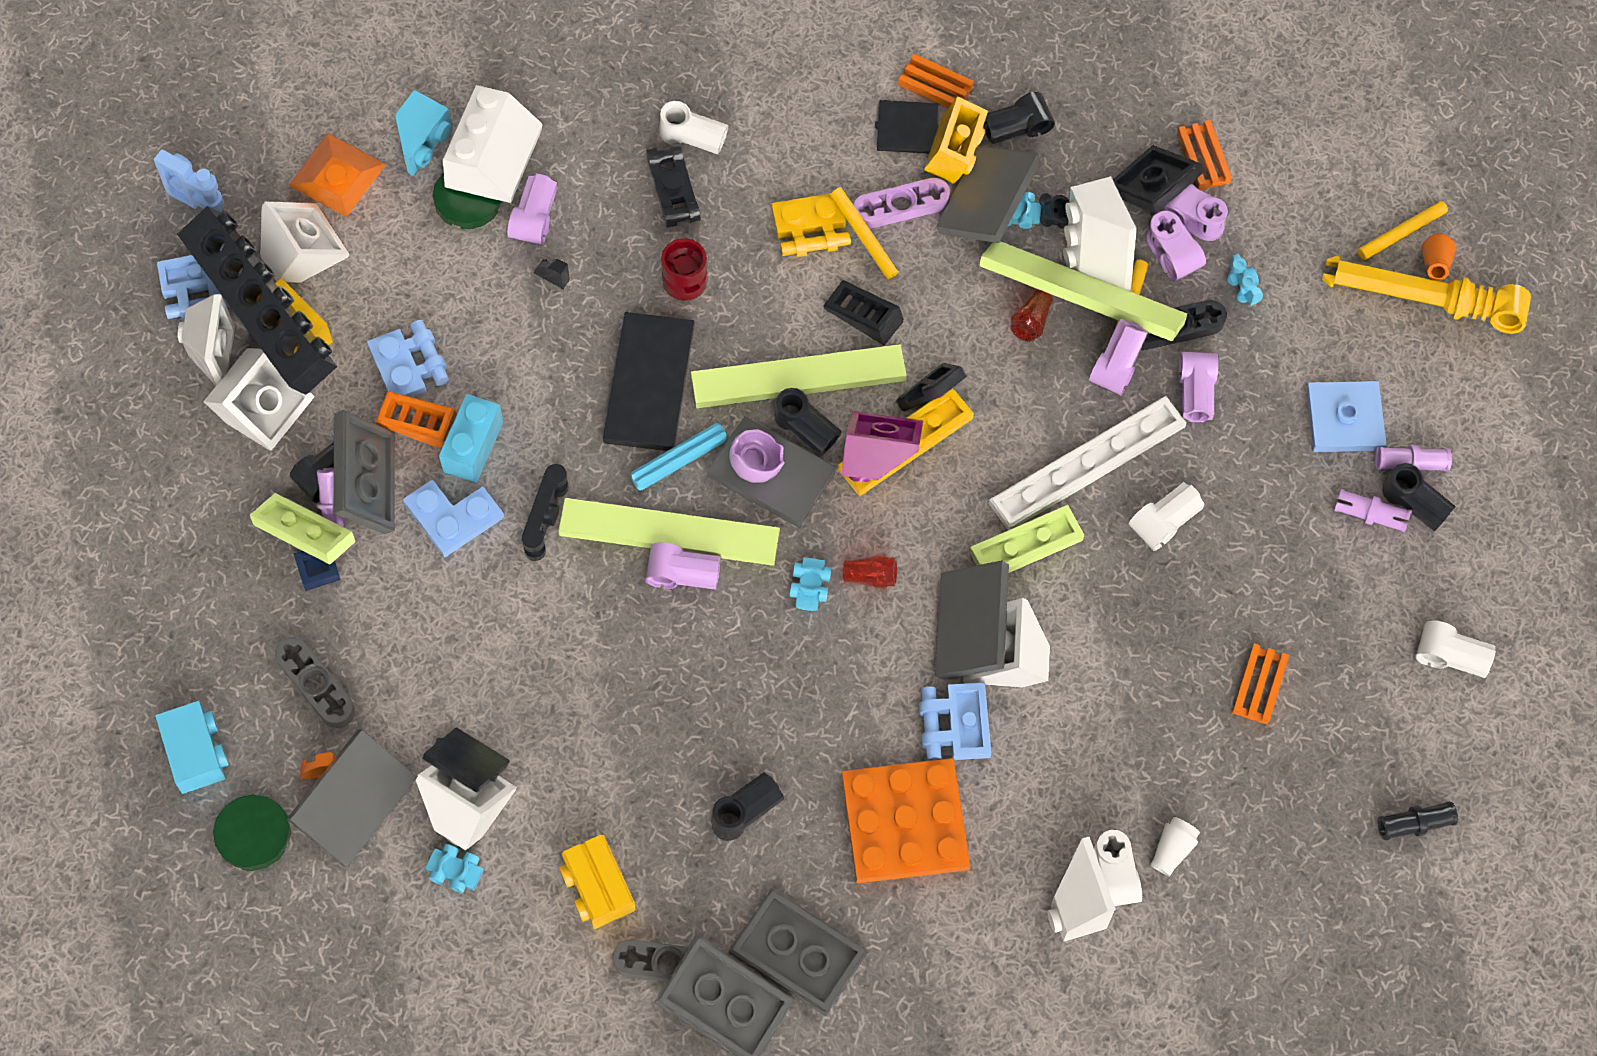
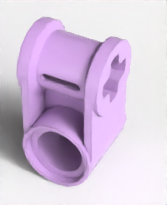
M1192 184L1161 210L1175 213L1189 233L1206 241H1214L1222 236L1224 221L1228 214L1225 202L1197 189ZM1204 225H1207L1206 232L1203 231Z
M1161 211L1153 216L1150 229L1146 235V242L1159 260L1165 273L1169 272L1167 276L1170 280L1177 281L1206 264L1205 254L1201 246L1192 238L1175 213Z

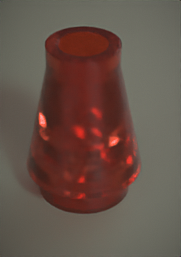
M1036 290L1033 296L1011 317V331L1017 338L1031 342L1043 334L1049 309L1053 303L1052 296L1042 290Z
M887 554L856 560H844L843 580L844 582H853L887 590V587H895L897 582L896 557H888Z

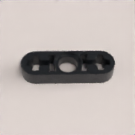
M1206 300L1175 307L1174 309L1187 313L1186 329L1183 332H1179L1173 341L1149 333L1141 350L1215 335L1223 329L1227 318V311L1221 303L1215 300ZM1205 312H1209L1213 317L1217 316L1215 323H1211L1209 319H1203ZM1198 320L1196 328H1194V321Z

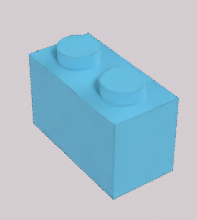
M466 394L439 454L444 473L474 483L478 482L503 425L500 404Z
M196 701L155 715L175 784L182 794L226 779L222 767L228 766L229 763L223 745H215L212 734L219 731L212 710L205 712L200 701Z

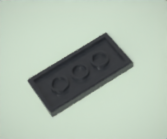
M631 312L624 313L603 443L668 451L675 447L695 327L694 320Z

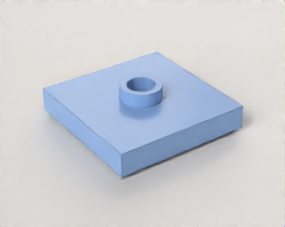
M1379 381L1308 383L1306 392L1313 452L1376 451L1378 447L1386 448Z

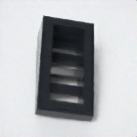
M845 280L841 281L823 305L825 310L884 346L904 320L899 306ZM848 295L853 296L845 308L840 306ZM861 302L864 303L857 314L853 312ZM874 309L876 312L871 317V319H866V317Z

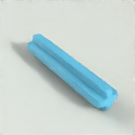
M719 423L713 424L630 473L632 483L638 490L649 487L727 441L725 430Z

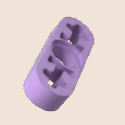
M929 178L861 195L855 200L853 205L869 229L944 210L949 203L950 188L942 179ZM934 190L936 194H940L939 200H934L932 196H928L929 191ZM915 193L919 194L918 199H921V205H917V196ZM903 197L910 201L911 206L906 210H898L893 207L892 201ZM883 201L886 202L885 208L887 213H884V207L881 208ZM869 206V209L874 211V215L868 217L867 213L863 212V207Z

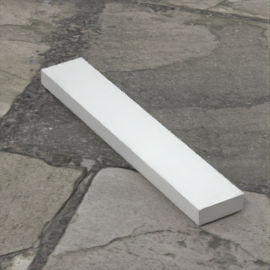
M1167 396L992 497L989 499V505L1006 529L1011 530L1185 428L1186 422Z

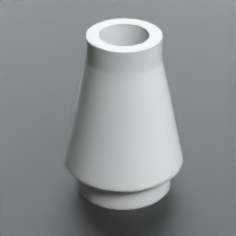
M1173 817L1170 824L1165 823L1150 866L1170 877L1174 869L1199 843L1196 839L1200 832L1189 823Z

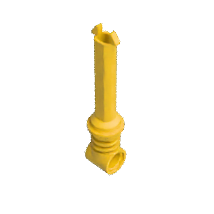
M1340 256L1328 258L1326 261V266L1337 268L1336 276L1323 273L1322 280L1330 287L1338 284L1440 306L1448 314H1453V319L1455 320L1461 317H1468V314H1472V319H1476L1477 315L1481 316V321H1485L1486 317H1488L1492 326L1503 333H1519L1526 327L1531 294L1526 288L1519 285H1503L1497 288L1496 292H1493V287L1490 286L1487 290H1484V285L1481 284L1479 288H1475L1476 283H1471L1469 278L1464 276L1462 280L1455 279L1450 283L1342 261Z

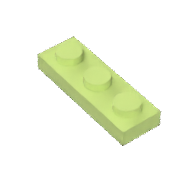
M276 493L250 514L254 526L328 564H331L355 543L352 531Z
M1066 505L971 546L970 554L976 565L1003 560L1009 564L1010 573L1083 541L1084 533L1071 509Z

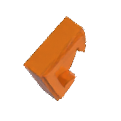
M332 752L316 754L315 761L313 762L304 760L300 765V779L319 778L335 759Z

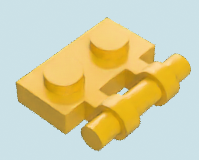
M831 193L771 203L778 239L792 236L793 240L780 243L782 256L796 254V257L807 256V252L826 249L827 252L838 251V247L851 245L849 231L835 233L834 229L846 227V219L830 196ZM821 231L823 233V236L805 238L803 235Z

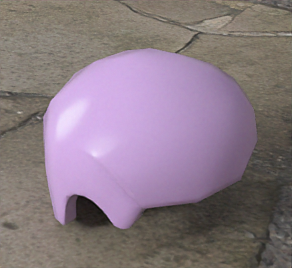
M759 429L746 430L737 436L731 444L729 451L730 464L740 478L751 483H764L775 477L784 465V447L776 443L775 439L768 433Z

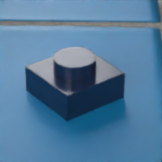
M304 551L293 553L305 591L341 580L335 560L328 564Z

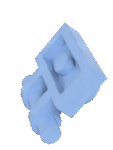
M161 149L153 160L166 193L194 209L197 206L203 209L209 206L221 213L224 200L221 193L217 190L218 183L215 176L210 174L207 169H200L195 173L193 172L191 162L178 153L172 155Z
M192 255L157 262L164 299L177 297L178 303L165 306L168 319L182 317V320H184L187 308L208 298L190 300L189 294L209 290L210 296L214 294L221 295ZM223 298V300H224V302H225V304H226V307H230V306L228 305V303L225 301V299Z
M416 320L411 323L410 327L414 335L407 340L404 339L401 330L398 329L367 341L368 348L387 391L415 397L427 392L423 382L426 378L433 377L437 386L444 385L449 381L445 371L447 369L446 362L443 356L438 355L434 346L435 338L431 330L426 329L423 320ZM421 350L425 362L416 366L411 354Z
M985 683L948 684V699H937L935 687H924L921 689L922 701L919 703V714L924 718L925 733L921 735L922 747L926 749L927 761L941 760V747L952 746L954 760L991 757ZM941 714H949L950 730L939 731L938 716Z

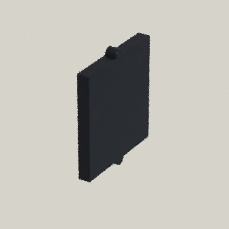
M880 100L879 119L875 122V128L878 129L877 151L929 154L939 127V103Z
M457 727L445 737L437 738L435 745L427 750L422 758L476 793L490 781L495 782L498 774L510 762L509 759Z

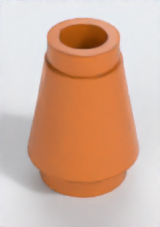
M1436 233L1429 236L1421 247L1427 273L1432 280L1441 281L1448 277L1457 252L1455 242L1446 234Z

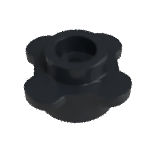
M1048 193L1042 194L1039 197V203L1042 206L1040 221L1043 226L1058 225L1059 228L1063 229L1068 225L1066 203L1070 201L1064 195L1051 197Z

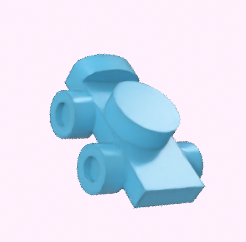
M1025 192L1008 226L1018 224L1020 228L1030 229L1032 224H1039L1041 205L1035 202V194Z
M1236 254L1232 256L1229 264L1231 270L1227 278L1228 283L1234 286L1239 284L1240 289L1236 295L1238 301L1242 303L1248 302L1250 306L1257 304L1263 298L1261 289L1256 287L1259 285L1258 275L1252 266L1246 268L1247 263L1245 259Z
M804 557L803 564L795 562L793 577L800 578V582H792L790 597L797 598L796 608L817 611L819 601H827L828 587L821 586L822 581H830L831 567H825V560Z
M445 844L442 851L435 848L425 867V870L431 873L429 879L440 885L447 879L451 882L449 887L463 894L465 888L474 891L484 872L483 868L476 866L480 858L466 852L463 860L457 858L456 855L459 849L450 844Z

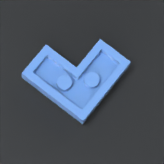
M431 480L403 499L406 508L444 558L504 518V513L484 487H481L452 506L436 483Z

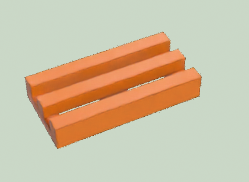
M913 54L910 64L906 65L904 74H901L898 79L899 86L947 108L950 107L956 98L910 77H916L939 90L942 89L964 100L968 97L974 84L973 80L916 54Z
M1211 120L1204 121V124L1200 126L1198 123L1191 124V127L1187 129L1185 126L1178 127L1177 135L1185 157L1198 162L1189 136H1194L1209 179L1205 180L1202 174L1195 180L1197 189L1202 190L1231 183L1232 175ZM1203 133L1206 135L1221 177H1218L1202 135Z
M1254 643L1232 713L1268 725L1289 654L1282 652L1280 655L1271 648L1264 650L1260 648L1261 645ZM1257 657L1264 658L1250 708H1243ZM1273 661L1278 663V666L1269 692L1266 706L1262 714L1257 712V709L1269 673V669Z

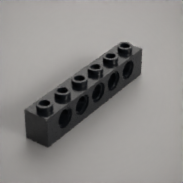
M209 206L205 207L177 233L178 237L290 388L307 395L337 368V365L329 356L332 353L331 348L323 339L318 336L315 337L310 329L313 328L311 321L302 312H296L291 305L294 302L293 297L285 288L280 285L277 286L273 281V278L276 276L273 270L262 260L258 261L254 255L257 251L255 246L245 236H240L235 230L238 224L234 218L224 210L219 213ZM280 319L279 325L275 328L277 321ZM300 343L298 351L294 354L296 346Z

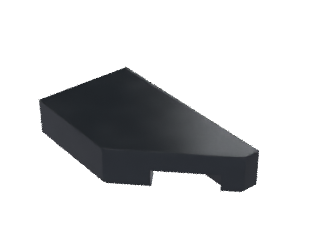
M942 363L899 396L896 403L902 411L942 397L965 379L967 375L961 366Z

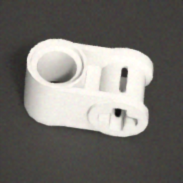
M1118 830L1104 832L1099 837L1094 851L1114 906L1142 902L1140 878L1135 868L1129 838ZM1107 844H1111L1113 850H1120L1116 858L1112 857L1111 852H1104Z

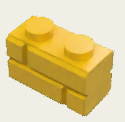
M604 835L594 837L561 853L564 865L558 868L566 887L569 888L574 885L578 893L579 899L574 900V904L582 922L590 920L593 929H597L636 911L633 897Z

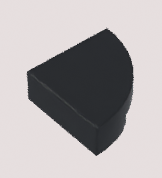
M543 259L534 270V274L561 289H564L570 281L568 264L559 259H553L551 263L547 259Z

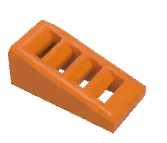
M387 391L377 416L376 424L442 449L457 413L454 408ZM400 405L402 409L398 419H391L396 406ZM413 410L415 414L411 424L406 423L410 411ZM426 415L429 416V420L424 428L421 427V424ZM442 421L439 431H435L438 422Z

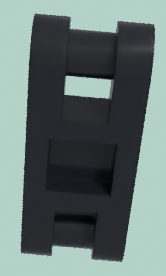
M670 144L668 149L657 151V148L647 149V160L666 227L677 226V222L689 220L690 223L701 221L699 207L694 196L681 144ZM673 161L674 168L662 170L661 164ZM683 202L685 203V206L674 209V207L672 206L674 204H679Z
M552 464L545 470L522 534L524 553L531 561H539L544 558L546 554L544 536L548 525H555L559 513V505H556L557 499L568 492L569 485L566 469L560 464Z

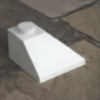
M264 202L262 205L260 256L275 273L276 276L274 278L276 282L282 278L285 282L301 283L348 258L350 255L317 203Z
M214 294L187 308L184 322H180L178 326L179 343L183 344L188 356L215 386L229 371L235 332L234 322L222 295Z
M1020 598L1007 602L1004 669L963 676L964 683L1026 687L1048 681L1050 645L1028 600Z
M433 765L418 774L416 779L434 831L444 836L451 844L460 846L464 850H467L484 836L517 788L498 776L495 782L490 781L476 793Z
M1090 837L1082 838L1053 898L1052 909L1047 911L1053 932L1060 931L1063 942L1107 929L1115 911L1114 903Z

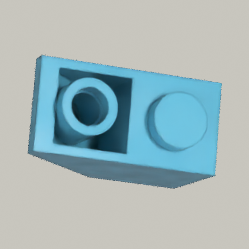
M416 90L411 93L395 114L407 172L413 176L420 167L424 168L428 165L433 155V149L439 142L446 141L452 130L449 109Z

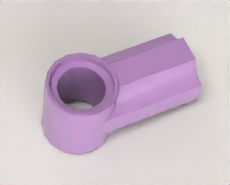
M536 173L534 176H528L519 206L514 207L510 215L507 231L509 238L540 245L544 244L546 238L543 237V234L547 235L549 230V213L558 189L557 182L542 174Z
M1119 320L1105 353L1102 352L1092 370L1089 381L1122 396L1125 391L1124 386H1128L1135 370L1133 365L1147 337L1148 331L1133 322Z
M1181 351L1179 372H1182V375H1179V383H1182V418L1189 420V422L1213 420L1214 385L1218 375V354Z
M654 543L650 549L645 581L653 587L660 588L662 584L664 585L663 588L673 589L677 585L716 590L721 556L684 552L682 548L674 544Z

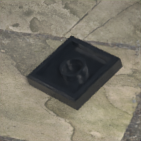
M1152 145L1117 175L1113 182L1123 201L1157 214L1202 175L1204 171L1201 163Z

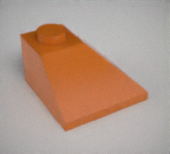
M327 133L289 183V186L347 217L385 167V163Z

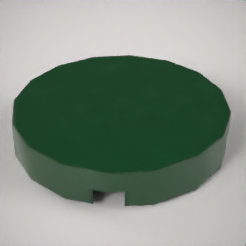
M444 173L441 174L434 184L432 196L437 214L445 223L451 226L452 224L460 226L461 229H474L484 226L495 218L498 208L502 203L500 200L445 187Z
M251 794L238 797L225 805L216 817L213 837L215 847L225 862L242 870L255 871L267 868L281 858L285 852L284 849L290 841L291 829L287 815L277 802L267 796Z

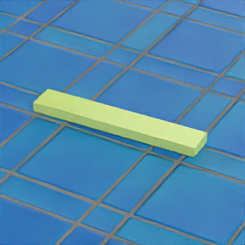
M1001 241L999 243L993 242L981 256L980 266L1118 321L1122 319L1133 322L1149 333L1170 341L1174 340L1186 321L1187 313Z
M901 344L691 371L696 408L777 398L779 393L787 388H797L805 394L902 382L906 381L907 376Z
M565 498L559 526V536L651 548L652 544L663 542L677 545L684 552L721 556L723 559L773 566L775 565L780 528L570 498Z

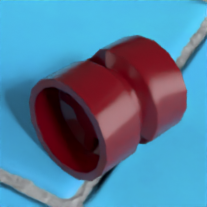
M687 238L676 239L667 244L661 256L664 289L677 300L687 301L697 298L706 289L708 281L705 249L700 243Z

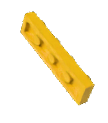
M952 388L942 397L932 400L907 417L908 419L923 421L919 450L916 454L879 480L856 482L851 480L849 476L843 477L860 497L971 421L974 413ZM843 461L838 464L840 474L842 473Z

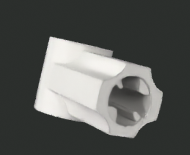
M671 101L662 107L659 134L664 142L668 144L684 142L715 154L721 151L728 132L727 124L692 113L690 108L680 101ZM675 121V122H679V123H681V124L675 125V124H671V123H669V122Z
M1183 482L1156 504L1149 503L1133 516L1129 525L1153 551H1156L1162 547L1161 542L1166 544L1176 534L1177 529L1203 509L1204 502L1200 497V493L1192 485H1187Z
M1427 621L1424 625L1416 659L1424 665H1428L1429 662L1431 667L1442 669L1449 666L1486 678L1494 660L1496 646L1457 634L1456 628L1448 623Z

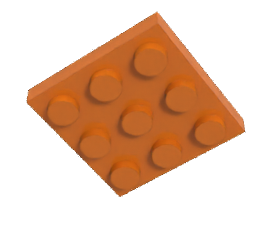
M954 758L842 771L856 883L970 870Z

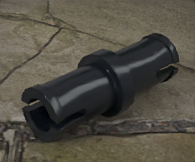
M1450 801L1425 808L1419 805L1412 806L1407 812L1378 817V830L1383 840H1390V838L1413 833L1416 836L1426 835L1427 830L1457 825L1458 813L1454 803Z

